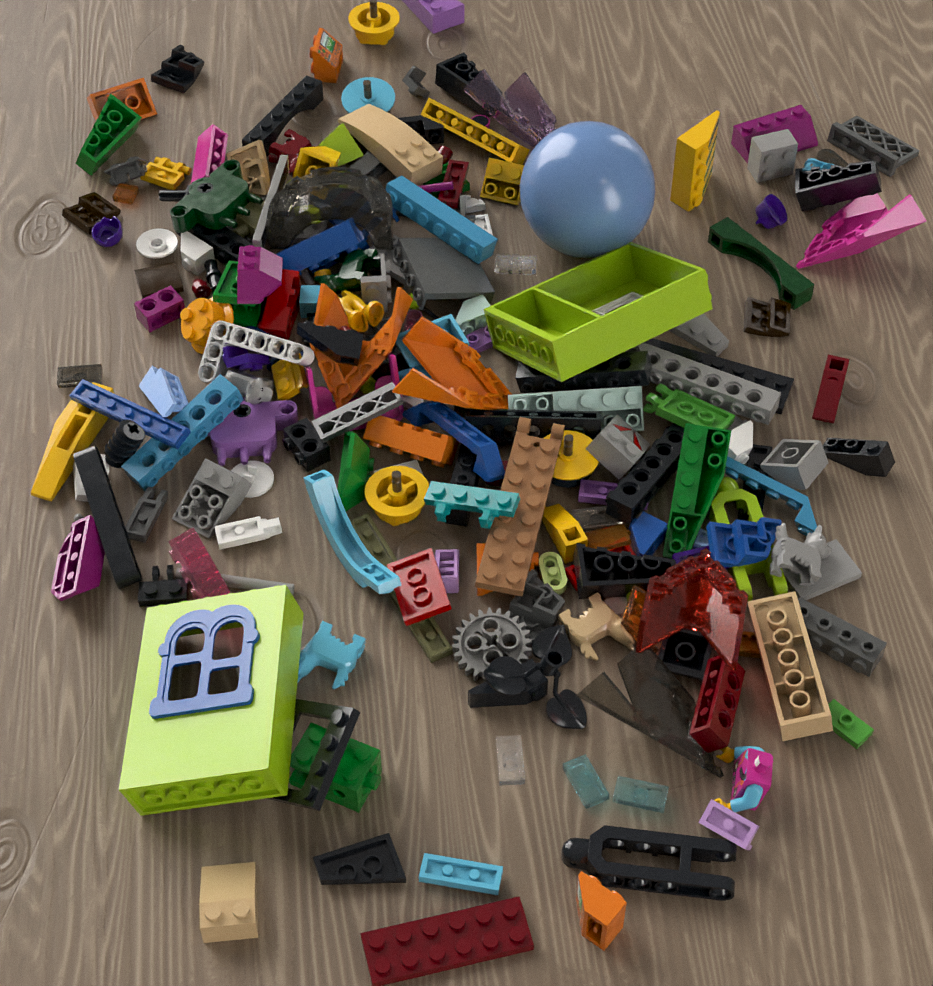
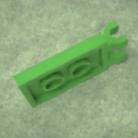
M661 383L656 386L655 390L660 392L662 396L650 392L646 396V400L650 401L652 405L647 403L643 408V411L647 413L656 411V415L684 428L685 423L727 430L733 424L736 416L677 388L672 391Z

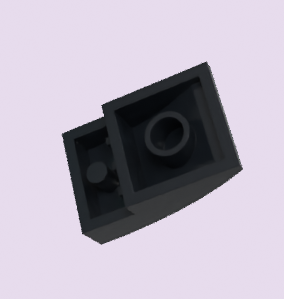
M672 606L655 670L703 681L707 661L711 658L720 617Z

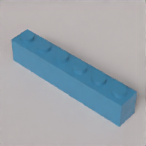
M402 175L387 183L382 200L477 264L493 255L498 240L496 237Z

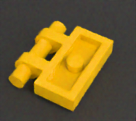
M155 157L154 163H148L146 166L147 172L140 179L170 190H176L184 181V174L190 175L192 169L184 163H175L166 157Z

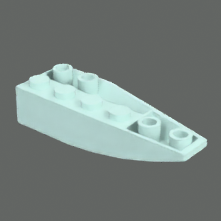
M642 386L508 395L509 410L601 412V431L618 414L635 431H644ZM575 427V428H574V429H577V430H584V429L581 428V427Z

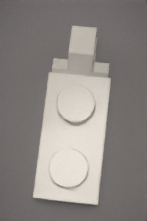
M258 516L214 527L219 550L265 540L282 533L279 517L267 520L261 519Z

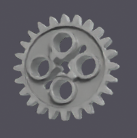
M489 607L487 614H483L479 609L477 617L471 613L469 614V622L462 619L463 628L456 627L457 635L453 636V643L455 644L452 645V650L455 652L454 660L459 661V669L465 668L466 676L474 673V681H477L479 677H483V671L490 665L488 661L503 655L513 657L520 664L529 660L527 656L532 654V649L529 648L532 646V639H529L530 630H525V622L519 623L518 615L511 619L509 610L502 615L501 608H498L496 613H492ZM488 628L496 629L494 632H487L486 630ZM507 642L515 643L511 647H507L504 644ZM472 645L480 646L478 649L469 648Z

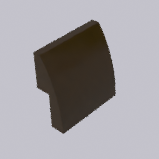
M96 192L80 196L78 204L62 210L64 218L87 234L92 233L94 225L100 222L103 217L113 219V216L117 217L121 213L119 208Z
M175 262L134 270L142 299L170 285L177 293L184 292Z
M748 297L745 301L744 332L768 337L789 336L791 303L772 297L768 303Z

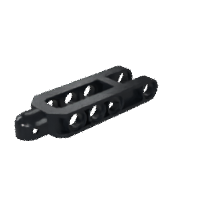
M604 825L591 834L590 839L570 838L562 846L561 859L567 867L587 870L589 875L596 877L605 887L719 901L730 900L735 895V881L732 878L722 875L690 872L691 861L711 863V861L735 862L737 846L729 840ZM609 848L626 850V853H631V851L651 853L652 856L658 857V854L675 856L680 859L679 870L606 862L601 855L602 850Z

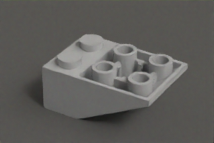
M205 458L172 519L210 539L216 533L214 527L224 524L242 504L252 483Z

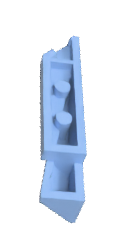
M151 366L139 384L140 389L162 417H168L172 412H180L188 404V400L179 377L162 368L158 369Z

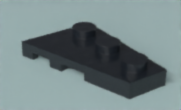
M389 833L313 857L321 885L406 883L405 873Z

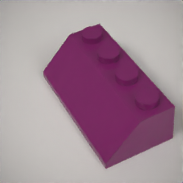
M798 105L734 125L731 144L748 163L751 139L755 136L788 129L798 143L797 152L818 146V140L811 115L802 105Z

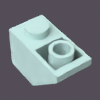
M483 295L464 301L455 319L465 336L487 326L483 309L491 305Z

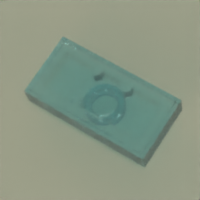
M586 754L563 763L562 768L586 809L609 800V793Z
M618 776L612 802L664 813L669 786Z

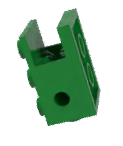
M228 261L213 293V301L231 304L234 313L233 324L242 327H257L263 314L267 297L260 304H237L238 262Z
M312 722L309 724L291 754L290 767L295 770L289 778L290 785L300 789L303 787L327 728ZM350 738L325 799L359 813L371 790L376 791L380 784V774L382 772L381 751Z

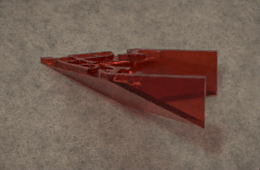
M707 547L701 550L700 555L695 558L690 556L666 569L664 575L660 577L655 575L650 578L640 618L636 653L646 651L682 629L695 630L702 633L731 670H736L748 594L736 587L734 578L718 560L714 561L710 557L711 552Z

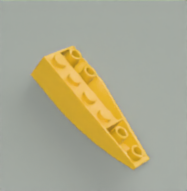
M92 382V384L114 393L113 388ZM70 400L54 424L31 490L32 496L52 502L73 471L75 461L73 454L90 446L109 417Z

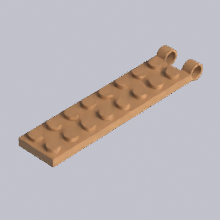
M519 417L516 435L500 490L519 493L520 502L513 518L505 516L494 518L475 582V587L521 597H523L565 425L553 423L550 440L528 436L531 419Z

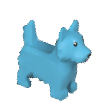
M322 621L318 632L312 637L305 648L300 651L298 682L316 666H322L337 673L332 689L345 686L348 674L355 668L357 659L361 657L365 649L366 639L354 634L352 637L353 643L345 645L344 642H340L341 639H336L335 636H332L331 630L333 625Z

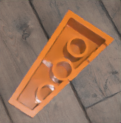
M381 415L368 421L363 439L370 440L369 445L382 449V445L390 447V452L400 455L403 454V451L411 453L410 458L423 461L425 457L432 460V465L444 468L445 464L452 466L459 444L456 438Z

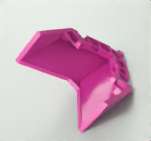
M878 193L856 198L823 223L822 233L816 234L804 252L805 258L799 261L796 267L800 269L859 254L926 222V219L910 194L889 211Z

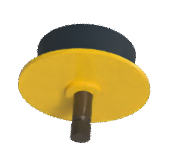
M564 430L552 484L570 488L579 486L581 479H589L591 473L599 464V461L586 450L587 446L593 441L590 437L577 431ZM549 434V435H547L546 437H544V439H549V440H550V435H551V434Z

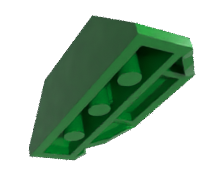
M350 430L344 433L337 489L346 512L366 499L365 486L372 476L370 471H374L375 459L370 457V448L355 432Z

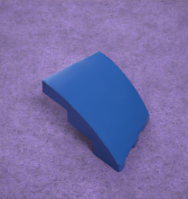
M761 517L758 522L737 519L732 524L709 522L706 530L712 567L744 566L766 560L776 538V527L781 525V520Z

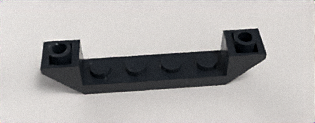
M422 115L398 118L420 136L423 135V138L430 145L444 143V126ZM353 137L356 143H360L356 138Z

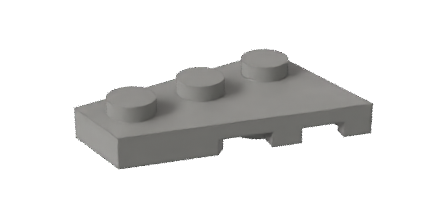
M704 313L669 330L713 356L721 354L729 344V340Z

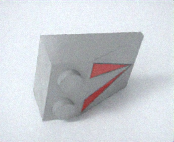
M617 414L587 446L586 450L620 480L651 444Z

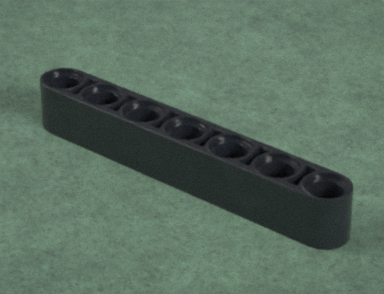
M96 445L74 453L73 457L118 588L121 590L142 581L143 578Z

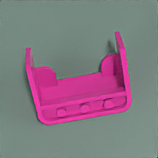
M393 353L388 355L390 375L378 378L375 382V390L391 382L397 386L400 382L397 360ZM305 366L309 398L315 420L337 409L335 405L336 402L332 400V394L326 387L314 386L312 369L309 366ZM353 398V399H351L348 403H350V402H352V401H354V400H356V399H358V398ZM401 405L381 416L401 421L404 407ZM366 422V423H364V424H362V425H360V426H358V427H356V428H354V429H352V430H350V431L359 430V429H365L368 422Z

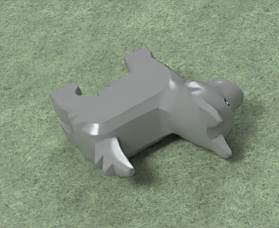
M239 369L228 370L226 375L223 376L238 388L241 395L245 396V402L258 404L260 402H269L272 399L274 380L247 374V371H240Z
M785 523L777 526L775 533L777 542L771 551L770 574L781 577L782 571L780 568H789L790 572L793 571L794 574H798L799 585L807 588L814 585V581L818 582L822 578L820 573L821 559L828 558L832 553V548L827 545L826 538L822 534V526L818 525L813 533L809 532L804 543L788 537Z

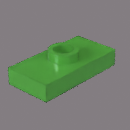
M835 699L828 704L832 717L833 732L855 749H858L873 734L874 729Z

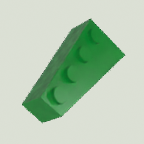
M110 94L80 150L76 165L92 176L136 132L142 117Z

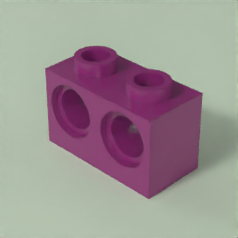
M171 285L134 303L136 317L149 333L179 319L181 311L185 308L184 300Z

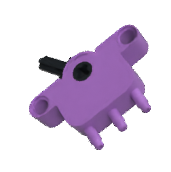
M243 397L244 400L240 406L227 415L223 422L207 435L211 438L212 450L217 456L218 465L224 466L226 458L240 457L241 464L246 465L249 456H262L264 462L269 463L271 461V453L277 448V431H281L299 421L296 403L291 400L251 404L245 402V397Z

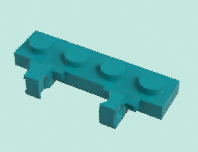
M431 481L425 494L424 502L425 505H431L436 508L434 513L436 514L437 521L446 522V515L450 514L451 509L482 513V516L479 518L481 528L490 529L495 517H514L520 502L519 493Z

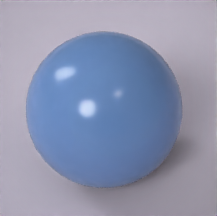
M596 121L570 123L549 133L531 151L524 165L520 180L521 206L529 226L546 245L568 256L596 258L632 242L642 231L654 206V172L642 147L623 130L613 125Z

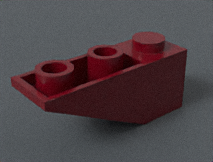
M828 354L812 419L834 424L850 359Z

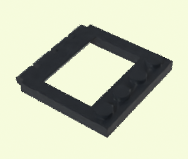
M296 699L293 733L301 715L330 720V723L321 740L320 747L301 790L288 788V795L265 799L320 811L361 712L351 707Z

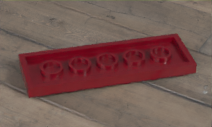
M520 896L360 933L372 986H383L534 950V943Z

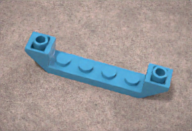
M727 456L726 475L735 480L740 478L746 481L745 484L752 489L757 490L760 488L766 491L765 494L774 500L780 498L786 501V505L798 511L800 508L801 510L794 520L798 528L797 531L805 536L809 532L813 533L817 524L808 496Z

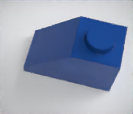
M644 511L638 519L634 518L629 526V531H631L630 543L634 553L642 557L644 554L653 556L666 538L668 523Z

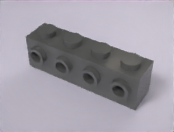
M799 597V605L812 648L829 655L836 661L846 664L856 672L870 677L882 659L887 643Z

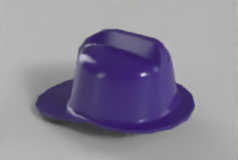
M773 194L767 195L755 208L758 217L755 223H762L767 229L782 226L788 219L784 205Z

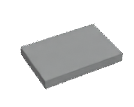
M837 539L827 542V545L832 548V553L828 558L821 559L820 573L822 578L818 582L814 581V585L807 588L799 585L798 574H794L793 571L790 572L789 568H782L787 586L792 592L796 591L797 598L800 597L808 600L861 578L862 572Z

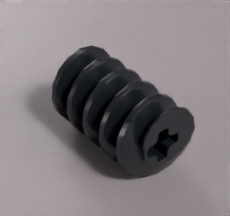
M122 420L104 447L105 460L108 465L114 468H122L121 466L135 454L143 442L145 431L136 422Z

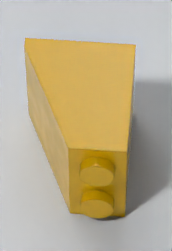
M326 146L300 148L290 187L326 200L332 189L341 152Z

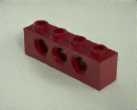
M728 652L710 658L707 661L689 733L707 753L723 749L729 745L746 672Z

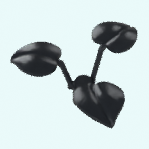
M564 625L550 627L535 637L532 643V652L541 661L526 673H522V665L516 659L509 656L496 658L483 671V677L488 685L498 693L506 696H515L522 693L526 688L523 678L529 677L537 670H540L545 676H554V697L549 699L546 704L548 718L555 725L562 728L583 729L586 727L587 715L580 697L569 689H565L558 694V682L561 675L559 669L567 664L572 656L571 644L566 635Z

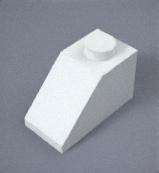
M188 231L181 233L182 265L187 271H191L198 276L206 270L204 267L205 261L209 259L215 260L213 247Z
M751 420L731 431L727 456L742 464L749 460L748 455L753 448V422Z

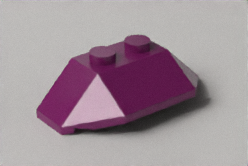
M252 245L239 247L237 304H260L265 297L272 294L282 285V257L262 247Z
M91 515L72 523L70 527L72 531L65 538L58 553L51 593L60 601L75 597L100 585L105 550L95 520Z

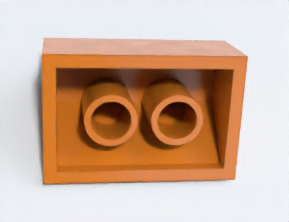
M144 77L90 94L86 98L95 120L98 119L110 94L141 116V120L157 115Z

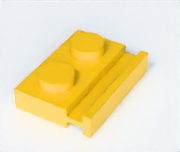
M280 360L271 366L277 396L280 401L289 400L300 393V389L308 387L304 366Z

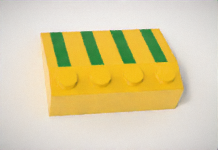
M717 110L677 138L670 201L688 212L701 204L712 175L720 112Z

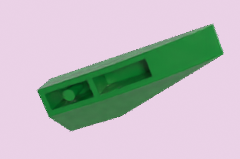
M685 423L663 558L672 559L674 553L692 549L724 477L732 430Z

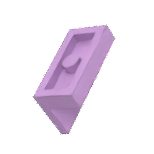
M712 799L698 822L745 850H751L752 845L750 843L760 827Z

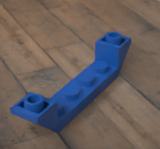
M428 401L403 411L402 416L409 420L412 425L422 426L434 421L444 431L456 438L458 442L469 448L472 453L477 454L473 471L484 481L494 482L504 479L505 470L497 444L444 403Z

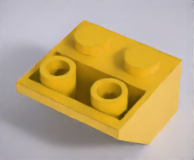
M489 157L480 197L519 206L521 202L520 180L524 165Z

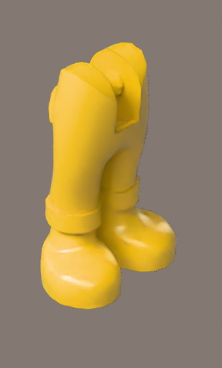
M347 290L341 292L342 298L339 297L348 317V324L353 330L365 332L368 330V323L373 327L380 323L384 316V306L380 302L371 301L366 305L357 295Z

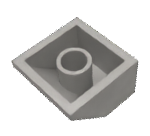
M782 439L760 464V467L778 482L792 489L806 490L829 462L820 440Z

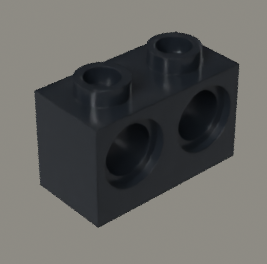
M307 418L283 429L284 439L282 441L287 451H291L294 454L297 464L299 466L302 465L307 472L331 461L330 446L327 442L322 443L315 427Z

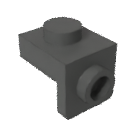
M416 66L411 67L402 81L409 87L408 91L413 96L417 97L419 95L426 99L430 92L420 83L426 73Z

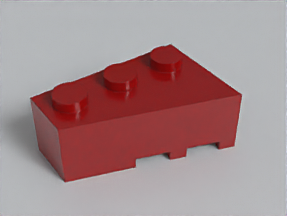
M282 269V285L272 294L268 295L263 318L259 322L258 328L273 336L289 340L300 309L301 285L299 271Z

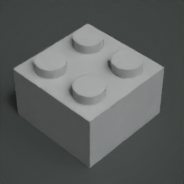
M786 129L752 137L747 168L757 183L793 174L798 143L791 132Z

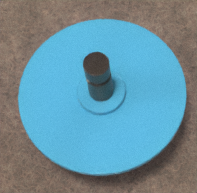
M365 77L348 84L343 90L341 100L344 109L348 113L367 104L390 113L395 103V92L386 81L374 77Z

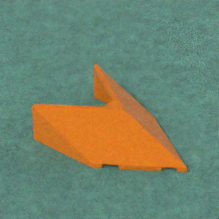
M321 283L314 323L322 327L334 326L338 330L345 325L350 327L348 317L338 295L326 284ZM397 287L393 313L390 319L371 341H362L358 366L336 363L310 343L324 380L336 402L337 409L346 405L392 352L413 300L401 287Z
M423 316L402 338V342L432 379L412 368L392 390V393L464 408L483 410L509 409L508 395H512V393L490 367L485 368L479 360L481 358L480 354L469 345Z

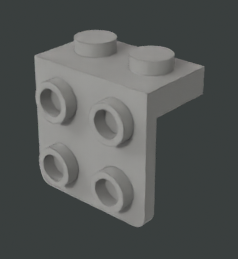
M380 254L381 276L361 277L362 300L366 305L371 301H378L384 306V312H388V303H392L391 290H387V288H391V278L386 273H390L389 260H385V255Z

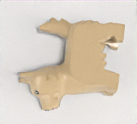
M598 592L589 597L591 605L587 611L583 612V615L579 616V619L571 617L569 609L558 615L559 625L565 626L566 634L569 635L571 642L580 647L581 653L585 654L586 659L591 658L596 661L599 659L591 644L605 636H611L631 651H635L633 644L636 638V628L640 625V621L634 616L624 619L620 618L601 599V595Z

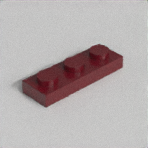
M449 160L443 182L453 181L454 189L440 191L438 200L450 208L458 209L460 196L469 169V162Z

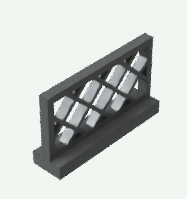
M855 116L842 124L838 122L833 123L827 139L828 142L863 162L875 161L878 170L889 177L895 174L896 168L917 157L919 154L918 149L859 116Z

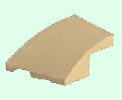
M257 140L226 154L227 160L234 159L239 161L242 177L247 181L250 193L268 194L270 178L262 140Z

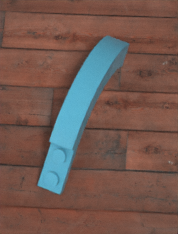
M324 469L303 477L321 527L335 554L350 576L362 588L369 586L378 594L390 593L394 588L401 586L399 576L377 561L360 540L344 509L333 475Z

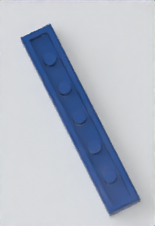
M84 379L80 381L69 395L71 400L117 422L122 420L136 422L144 429L145 435L177 450L191 433L188 427L162 417Z

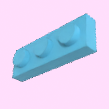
M424 853L419 873V882L498 895L503 866Z

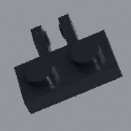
M168 565L166 569L168 580L159 581L160 569L158 566H153V581L139 582V607L188 601L187 579L174 580V566Z

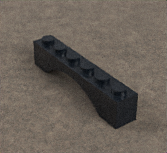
M306 75L242 139V147L257 140H262L267 158L270 154L269 146L276 142L287 123L304 110H314L324 100L322 81Z

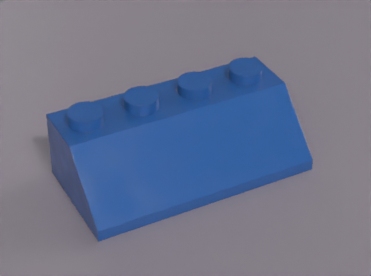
M352 217L279 251L276 255L283 258L282 269L299 271V275H302L301 270L308 268L311 271L321 266L319 262L327 259L330 262L338 258V253L344 250L349 253L358 249L357 244L361 242Z

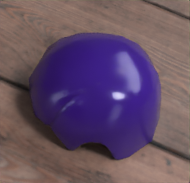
M113 216V219L103 217L92 228L93 240L102 247L117 245L123 237L122 224L115 216Z

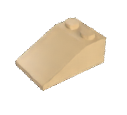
M255 862L202 867L199 907L200 931L203 943L258 938Z

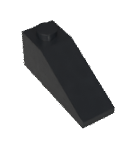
M533 659L521 664L523 668L522 673H526L536 665ZM540 670L535 671L529 677L523 678L526 688L522 693L515 696L500 694L492 689L487 682H484L468 690V705L470 708L527 705L533 701L541 700L547 694L548 679Z

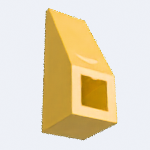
M560 504L545 508L542 521L564 563L572 562L576 544H585V547H587L588 539L579 522Z

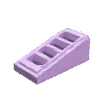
M459 549L436 550L435 558L446 592L458 593Z

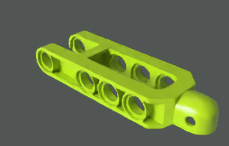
M723 477L711 504L710 522L730 524L724 504L733 501L736 502L738 510L743 508V513L747 511L749 515L748 521L758 522L763 517L757 497L743 489H739L735 479ZM771 551L766 560L744 566L729 567L727 570L739 606L746 605L748 601H753L752 588L747 575L764 572L768 586L772 588L774 596L788 593L787 582L782 568H780L782 571L781 577L770 574Z

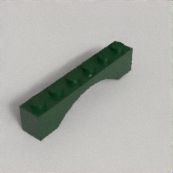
M729 217L709 228V244L723 254L744 258L762 268L775 283L779 299L791 303L792 310L797 309L812 299L814 283Z

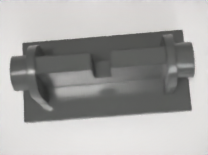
M138 156L130 157L127 159V162L113 164L104 173L111 175L109 182L112 186H119L129 181L127 174H129L131 180L145 175L147 167L144 164L148 163V161Z

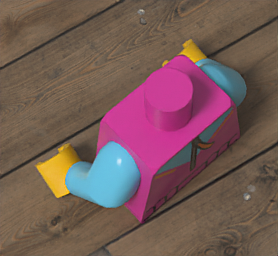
M756 746L735 747L734 750L730 747L720 749L723 751V754L716 755L717 758L725 763L732 762L734 758L736 760L733 766L730 803L726 804L720 798L714 801L735 813L748 809L755 811L772 784V754Z

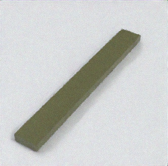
M369 513L350 520L360 540L377 561L387 567V564L397 561V558ZM393 590L389 595L401 613L395 591ZM433 617L409 625V628L431 663L453 654L451 645Z

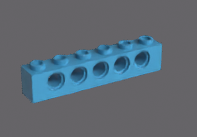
M221 374L217 376L171 419L188 427L191 432L177 450L151 438L121 466L127 476L143 491H146L147 487L155 486L163 475L171 471L179 460L188 455L195 445L204 440L211 430L221 424L227 415L240 406L244 400L240 391Z

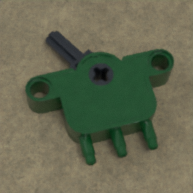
M234 159L225 161L210 174V177L197 179L191 185H187L186 190L159 191L160 201L178 202L171 208L170 216L174 230L179 233L189 231L196 224L212 230H219L226 226L236 228L237 222L234 219L237 213L249 216L250 210L245 208L249 202L259 205L263 203L262 198L249 192L248 183L242 177L240 163Z

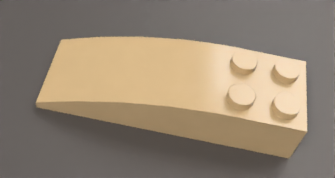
M367 104L338 119V123H344L349 133L397 178L402 175L419 186L442 174L443 156L416 131L392 114Z
M796 591L748 601L751 621L782 741L833 731L831 712Z

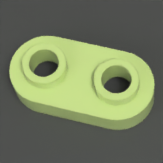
M555 552L543 553L539 557L538 566L541 581L544 584L548 583L553 588V591L560 595L567 588V577L562 558Z

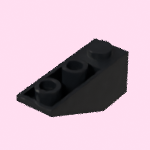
M298 322L297 334L336 363L358 366L364 334H360L356 330H338L330 325L322 327L317 326L313 322Z
M827 438L822 445L828 459L866 476L886 477L895 464L888 441Z

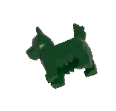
M357 249L349 254L342 253L338 258L334 259L336 262L343 263L337 274L315 276L313 280L320 283V285L321 283L326 284L336 294L344 290L361 291V277L368 276V270L373 267L376 270H380V257L377 256L378 252L376 249Z

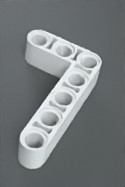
M217 321L211 327L199 366L198 376L201 381L210 384L220 374L222 376L226 375L228 368H226L222 357L224 346L241 347L301 366L310 365L315 355L314 351L305 345L225 321ZM226 328V334L223 336V331ZM245 334V340L242 342L241 338ZM264 339L265 343L264 346L261 348L260 343ZM282 345H284V350L282 353H280L279 349ZM220 349V354L217 357L216 353ZM303 350V357L299 359V353ZM213 370L214 375L212 378H210V373Z

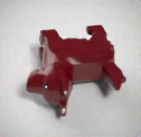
M288 129L284 136L291 139L288 138L283 145L274 142L269 146V152L272 153L269 155V162L278 164L281 154L288 155L289 176L293 177L300 148L315 146L306 137Z

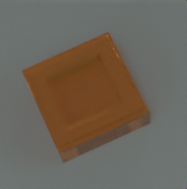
M119 183L112 196L113 201L133 204L139 193L138 186Z

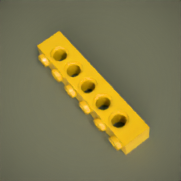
M428 98L421 112L422 116L442 124L449 131L508 162L523 165L530 151L524 146L431 98Z

